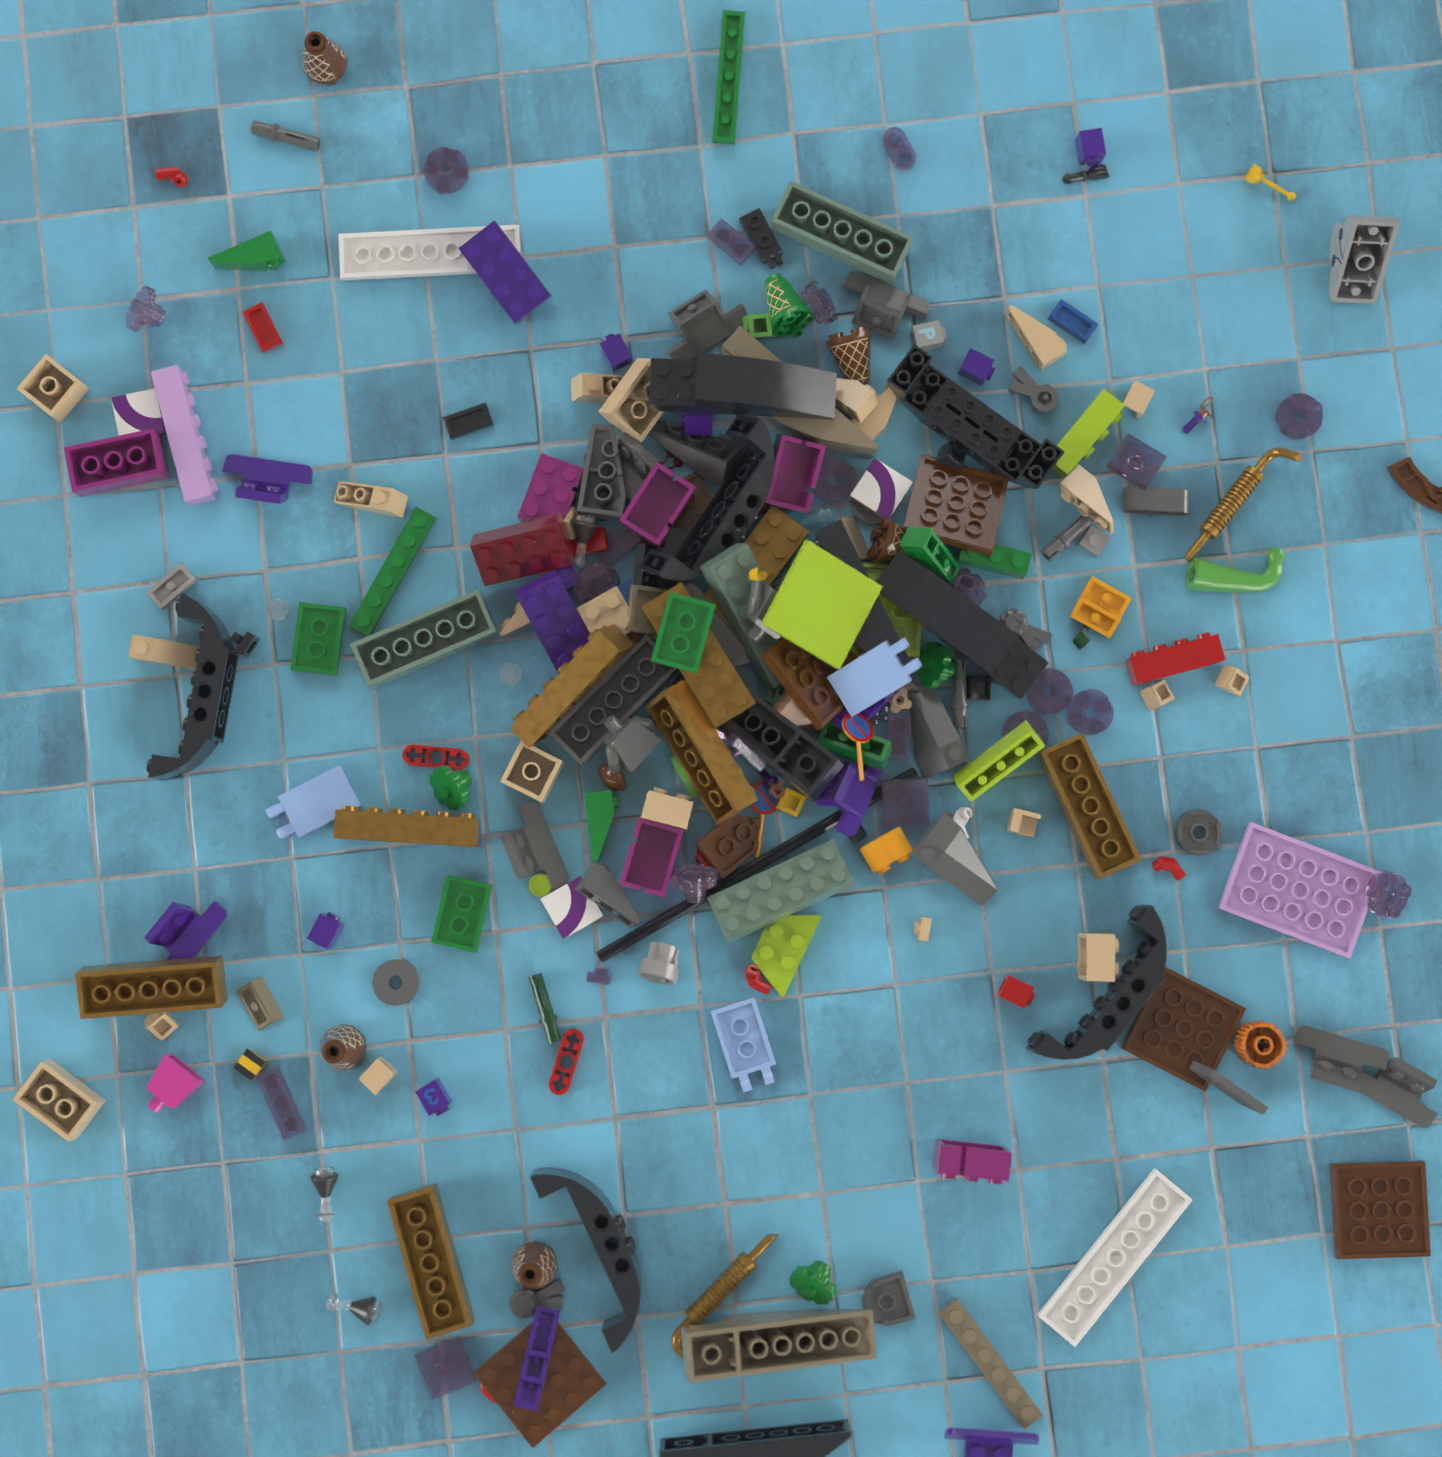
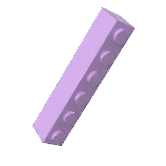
M178 365L152 371L151 376L184 501L188 505L194 506L216 500L215 492H218V486L215 479L211 478L210 470L213 469L210 458L205 455L204 449L207 448L204 436L200 435L198 427H201V422L198 414H195L193 410L195 399L192 392L188 391L187 384H190L188 374Z

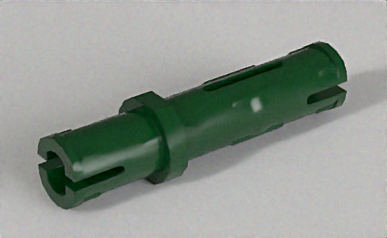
M542 973L529 976L534 999L541 1018L539 1022L543 1024L548 1044L560 1041L562 1039L556 1022L558 1017L557 1014L554 1015Z

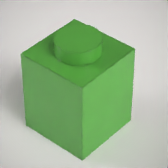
M771 313L749 314L742 317L743 328L755 339L772 337Z

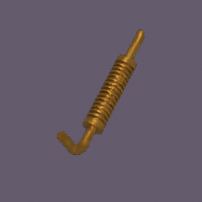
M1275 447L1266 451L1254 467L1248 465L1213 511H1211L1210 515L1200 525L1199 530L1202 533L1186 552L1187 562L1190 563L1209 538L1216 540L1228 522L1231 521L1239 508L1249 498L1250 494L1253 493L1258 484L1264 479V475L1261 472L1272 459L1284 457L1299 462L1302 459V454L1285 447Z
M779 1234L766 1235L748 1255L742 1251L738 1255V1259L734 1260L735 1263L732 1262L728 1269L724 1270L725 1273L722 1272V1276L719 1275L718 1279H715V1283L712 1282V1286H709L705 1293L703 1292L702 1296H699L695 1303L691 1304L692 1307L689 1306L685 1310L688 1317L675 1329L671 1338L673 1350L682 1359L681 1327L693 1326L694 1324L702 1325L705 1322L704 1319L707 1320V1316L710 1317L714 1309L718 1308L717 1305L720 1306V1302L723 1303L724 1299L728 1298L727 1295H731L730 1291L733 1293L737 1285L741 1284L740 1281L743 1282V1278L746 1279L747 1275L751 1274L750 1271L753 1272L757 1268L754 1261L771 1245Z

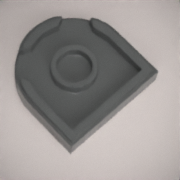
M902 1271L878 1277L867 1285L863 1294L864 1309L873 1310V1321L884 1326H890L916 1318Z

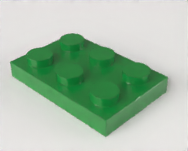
M669 592L651 661L698 674L716 604Z
M299 602L290 670L338 676L347 608Z
M447 875L431 943L477 953L493 885Z

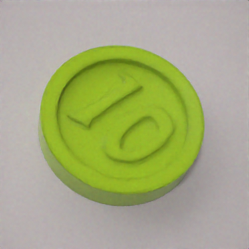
M536 874L529 881V889L535 896H546L552 889L548 876L545 874Z

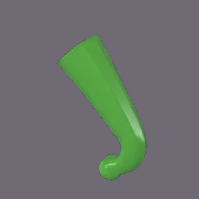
M1270 547L1265 555L1268 566L1262 574L1234 569L1195 557L1189 564L1185 587L1190 590L1249 593L1265 591L1272 588L1279 581L1285 554H1283V549Z

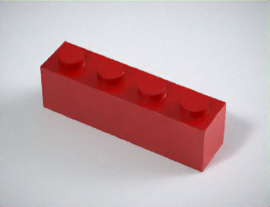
M1210 632L1196 635L1197 640L1189 641L1188 638L1174 641L1175 645L1171 647L1162 644L1152 647V652L1145 653L1144 650L1130 653L1131 657L1126 659L1125 662L1132 686L1225 661L1219 635L1211 636Z

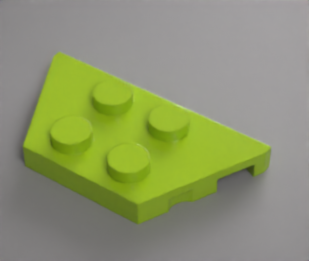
M789 915L764 928L751 959L780 996H785L822 916Z

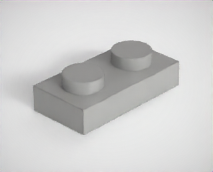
M180 562L146 593L161 610H164L198 580Z

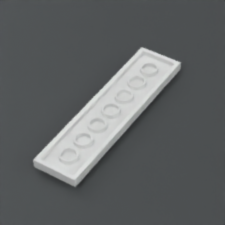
M500 225L521 254L519 225ZM486 226L339 234L340 278L342 281L477 274L458 248Z
M1154 1168L1038 1312V1317L1076 1347L1193 1199Z

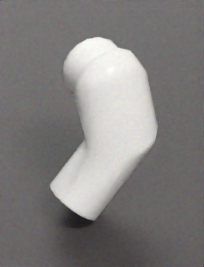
M961 807L956 811L952 820L962 827L965 836L969 838L965 825L969 818L972 817V810L969 807Z

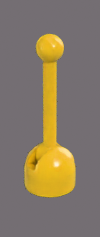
M1256 164L1251 166L1244 178L1245 181L1251 184L1265 183L1287 196L1289 201L1296 199L1294 192H1288L1264 178V171Z

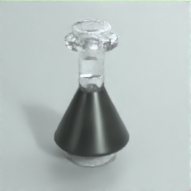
M577 514V519L571 521L578 542L573 565L586 567V563L589 562V560L584 559L586 545L599 524L595 522L594 516Z
M331 1166L315 1168V1173L310 1176L320 1195L321 1212L316 1213V1217H319L321 1222L332 1221L335 1215L334 1211H330V1195L339 1175L334 1172V1167Z
M335 1293L334 1295H329L326 1309L330 1310V1313H333L335 1309L350 1311L363 1323L370 1325L372 1321H378L381 1303L377 1302L375 1296L354 1302L338 1299V1294Z

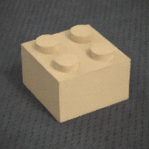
M47 354L42 357L17 387L18 391L60 423L90 389Z
M617 586L576 608L590 634L595 629L599 630L604 625L608 627L613 624L625 635L630 633V631H626L629 620L628 605Z
M521 740L500 782L544 803L565 762L534 746L528 748Z
M654 787L653 791L648 790L641 818L687 830L694 802L690 801V796L677 793L676 797L668 795L667 790Z
M1078 933V979L1084 981L1115 982V977H1118L1119 965L1118 962H1115V953L1119 951V941L1115 939V934Z

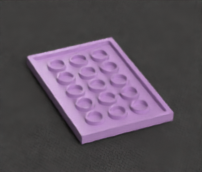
M1248 822L1217 908L1350 959L1381 871L1253 822Z

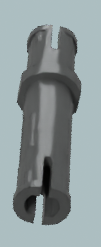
M256 120L252 122L251 133L268 138L271 142L276 143L279 141L318 152L321 140L318 137L284 129L275 123L270 125Z
M1084 515L1078 517L1062 533H1057L1054 536L1055 539L1041 550L1044 558L1051 561L1063 549H1068L1070 543L1094 523V520Z
M953 659L951 660L955 665V672L952 676L953 703H951V708H953V725L955 729L968 728L967 708H969L966 691V660Z

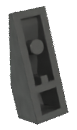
M593 863L588 867L575 890L630 929L636 926L640 919L616 877L609 872V868L604 864Z

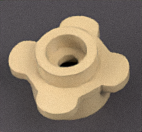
M902 687L889 700L892 713L896 714L899 710L911 708L912 702L907 697L908 691L906 688Z

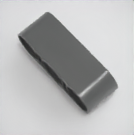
M1125 487L1123 489V512L1170 516L1189 515L1190 491L1183 489Z

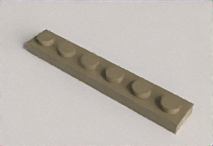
M956 1298L938 1311L1025 1430L1043 1416L1041 1411L960 1301Z

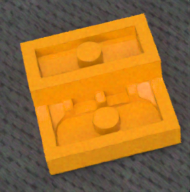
M1091 575L1070 617L1111 638L1132 598Z

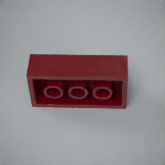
M561 513L474 534L470 544L484 586L573 565L575 555Z

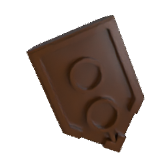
M735 815L718 826L716 825L695 842L699 851L721 879L727 877L758 850L759 841H757L761 818Z

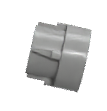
M651 942L647 957L641 959L638 976L659 984L676 985L680 970L677 967L680 950L669 944Z

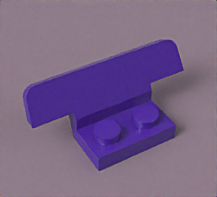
M234 454L226 457L222 469L223 472L243 474L242 485L236 488V498L277 504L288 500L290 482L312 484L313 471L308 465Z
M842 762L844 766L815 800V803L818 806H837L843 811L835 831L852 837L859 829L883 771L863 764L864 780L861 781L859 779L858 766L852 762Z
M213 901L201 916L188 905L172 902L144 938L149 944L165 947L171 953L166 960L194 958L226 919L227 911L218 902Z
M948 1428L944 1435V1439L965 1440L964 1457H1012L1013 1444L1015 1443L1039 1444V1434Z

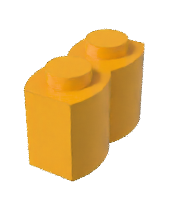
M898 826L860 847L859 851L871 872H878L880 875L891 868L889 864L897 860L898 863H901L910 858L909 853L912 852V847L902 829Z

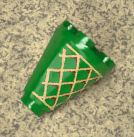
M780 273L768 276L765 280L768 313H771L773 337L779 338L791 335L792 338L801 336L804 333L803 329L815 319L811 308Z

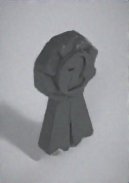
M1020 366L1018 371L1013 373V376L1020 382L1012 380L1008 391L1030 397L1033 408L1041 413L1053 411L1059 401L1057 390L1047 384L1038 386L1023 367Z
M1007 609L999 617V621L1019 635L1022 641L1035 652L1037 649L1042 648V645L1034 638L1048 644V638L1052 636L1047 631L1027 625L1026 615L1019 609Z
M561 1279L552 1282L537 1292L528 1288L516 1290L510 1298L512 1313L519 1318H528L533 1316L537 1305L548 1308H563L561 1304L563 1296H552L565 1290L561 1285Z

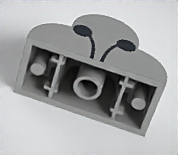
M1349 215L1345 222L1336 223L1329 246V261L1331 265L1329 296L1331 302L1376 304L1400 226L1399 218Z

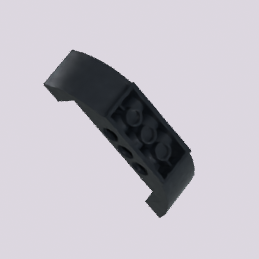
M914 344L887 380L889 387L901 403L921 423L948 442L952 440L967 456L991 473H995L1022 487L1038 489L1064 454V451L1048 439H1045L1042 444L1034 440L931 366L930 363L933 357Z
M182 593L181 598L176 602L177 616L190 623L203 624L204 626H201L199 631L201 644L200 649H197L195 653L197 666L196 672H193L191 676L193 689L192 694H189L187 698V708H189L188 716L184 718L182 726L185 733L184 739L180 741L178 753L181 754L180 758L152 754V758L147 762L146 770L149 773L148 777L160 780L176 778L192 771L212 754L219 743H224L239 653L234 650L233 642L230 640L231 636L219 617L208 607Z
M1136 905L1129 913L1130 919L1127 921L1129 925L1147 938L1148 941H1143L1136 949L1138 954L1134 959L1127 960L1122 966L1121 970L1123 972L1118 979L1115 977V982H1109L1107 985L1109 990L1104 996L1100 995L1092 1004L1094 1008L1089 1015L1085 1013L1078 1021L1080 1026L1075 1032L1071 1031L1063 1041L1065 1045L1063 1046L1050 1034L1040 1030L1038 1033L1035 1031L1027 1040L1029 1045L1026 1048L1048 1058L1066 1060L1078 1059L1092 1055L1102 1049L1105 1051L1110 1049L1166 979L1163 975L1167 957L1166 936L1161 919L1152 905ZM1135 979L1136 986L1132 989L1131 983ZM1121 998L1122 1003L1117 1007V1000ZM1104 1016H1107V1022L1102 1026V1019Z

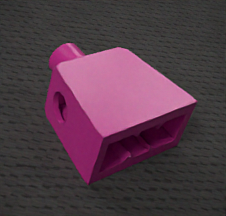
M167 1054L161 1060L147 1086V1090L155 1095L147 1106L156 1113H159L165 1104L173 1109L187 1099L206 1080L174 1054Z

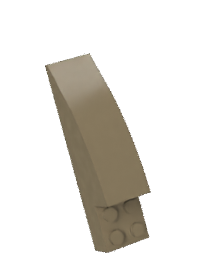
M741 326L722 345V355L782 362ZM836 408L834 420L751 416L760 418L768 428L782 435L826 446L825 451L873 459L879 447Z
M812 1309L746 1313L722 1316V1322L681 1327L684 1374L690 1383L876 1359L872 1309Z

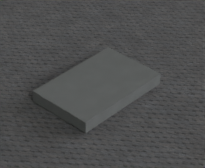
M1195 1061L1190 1065L1191 1071L1240 1105L1260 1114H1265L1269 1108L1214 1069Z

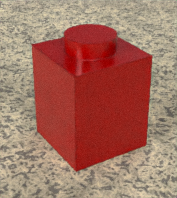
M1005 974L996 995L1025 1009L1026 1005L1030 1006L1035 993H1033L1034 987Z

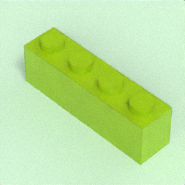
M1103 389L1057 444L1064 451V454L1052 470L1065 479L1079 465L1078 462L1082 457L1087 460L1095 450L1092 445L1096 440L1102 442L1110 432L1106 428L1111 422L1116 425L1124 415L1121 410L1125 405L1107 390Z
M1025 720L954 774L953 778L958 788L972 802L1044 748L1045 744L1028 721Z

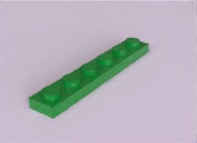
M723 10L712 140L714 144L735 145L745 12Z
M418 507L414 508L351 620L350 627L367 636L372 635L434 525L436 517Z

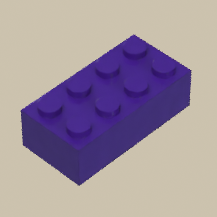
M495 220L458 248L515 324L521 322L552 298V295Z
M554 569L514 590L516 597L557 671L565 662L569 663L574 659L572 654L581 645L584 647L589 642L587 638L590 635L559 575Z

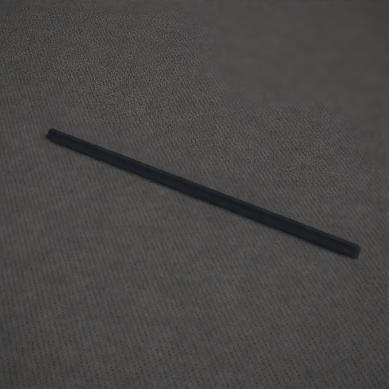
M911 767L877 787L868 807L919 777L917 771ZM838 810L730 873L724 879L718 880L597 951L600 961L605 962L708 901L707 897L740 883L837 826L843 811Z

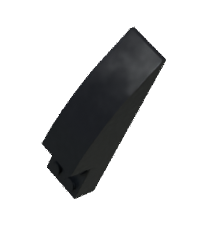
M698 353L697 360L651 358L650 411L834 420L837 373L792 363L722 354Z
M841 519L815 531L816 539L813 540L815 545L869 578ZM879 596L852 645V648L861 656L886 640L890 645L900 640ZM905 649L896 654L903 666L910 662ZM916 671L909 674L912 681L904 685V687L918 694L921 692L923 685Z
M900 550L876 580V583L883 586L879 593L1018 699L1023 698L1049 663L1018 639L1020 636Z
M682 673L679 674L670 687L686 680ZM749 690L756 704L722 724L719 728L784 781L786 779L815 802L844 765L839 758Z
M848 1419L661 1438L659 1453L660 1457H826L850 1439L852 1435Z

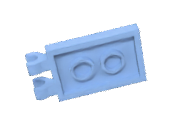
M905 637L893 645H890L887 640L827 677L851 717L912 681L909 674L919 669L922 664L918 658L904 666L896 654L910 646Z
M338 765L278 796L281 803L266 809L269 818L272 819L286 812L291 823L276 830L280 839H284L295 832L298 838H301L334 821L335 810H342V806L361 807L362 805L342 766Z
M755 997L710 1011L731 1078L739 1077L743 1092L752 1090L748 1073L760 1069L765 1084L774 1083L770 1066L776 1065Z

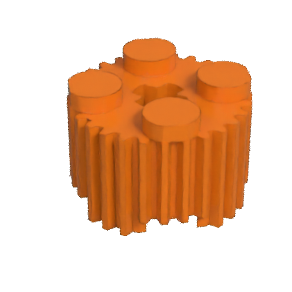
M1261 1020L1248 1021V1023L1240 1025L1236 1031L1238 1034L1234 1035L1236 1039L1233 1040L1236 1042L1233 1046L1236 1047L1237 1057L1244 1061L1245 1064L1259 1069H1268L1272 1065L1275 1066L1276 1062L1279 1063V1059H1283V1055H1286L1285 1050L1288 1048L1285 1045L1288 1043L1285 1042V1037L1282 1036V1032H1279V1028H1276L1272 1023ZM1259 1040L1263 1042V1047H1257Z

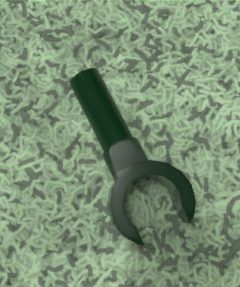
M1086 625L1073 639V643L1080 650L1090 641L1085 636L1090 628Z

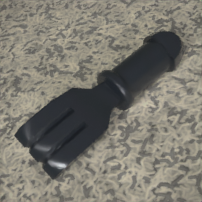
M1100 164L1090 167L1086 172L1082 170L1077 173H1067L1062 177V182L1070 184L1088 179H1107L1109 174L1106 165Z

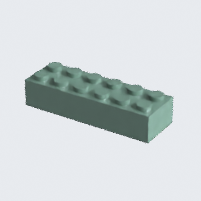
M793 181L789 182L771 220L770 228L774 232L892 286L914 239L913 236Z
M736 543L699 566L732 630L745 645V654L762 686L775 688L781 682L760 655L779 639L773 638L766 632L757 643L747 635L755 625L747 616L752 584L749 572L751 569L758 567L759 575V572L762 570L747 543ZM766 579L761 581V582H763V584H764L765 582L768 584V582H767Z
M475 590L353 642L350 645L367 686L374 689L496 637L499 633L482 593L479 590Z
M833 839L709 896L707 899L729 944L854 886V880Z

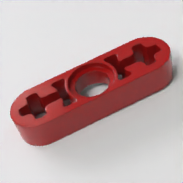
M409 745L402 753L403 760L411 766L438 768L441 765L447 766L445 765L448 758L446 752H450V757H458V753H461V756L465 758V762H461L460 766H457L455 761H449L451 770H464L470 764L469 754L462 749ZM413 749H416V753L424 754V749H426V763H422L424 761L423 758H415L414 762H412V759L408 757V753H412ZM434 751H440L443 755V759L439 764H433L430 760V755Z
M577 1028L567 1030L561 1041L549 1081V1089L555 1095L565 1094L569 1090L584 1043V1035ZM573 1033H576L577 1038L580 1039V1042H576L572 1049L577 1050L576 1054L568 1050L563 1051L564 1046L569 1048L570 1040L567 1039V1036H571ZM563 1055L572 1057L573 1065L570 1068L561 1066L560 1058ZM557 1069L564 1073L570 1072L569 1077L564 1075L563 1083L566 1084V1087H562L560 1090H557V1085L553 1084V1081H558L561 1073H556Z

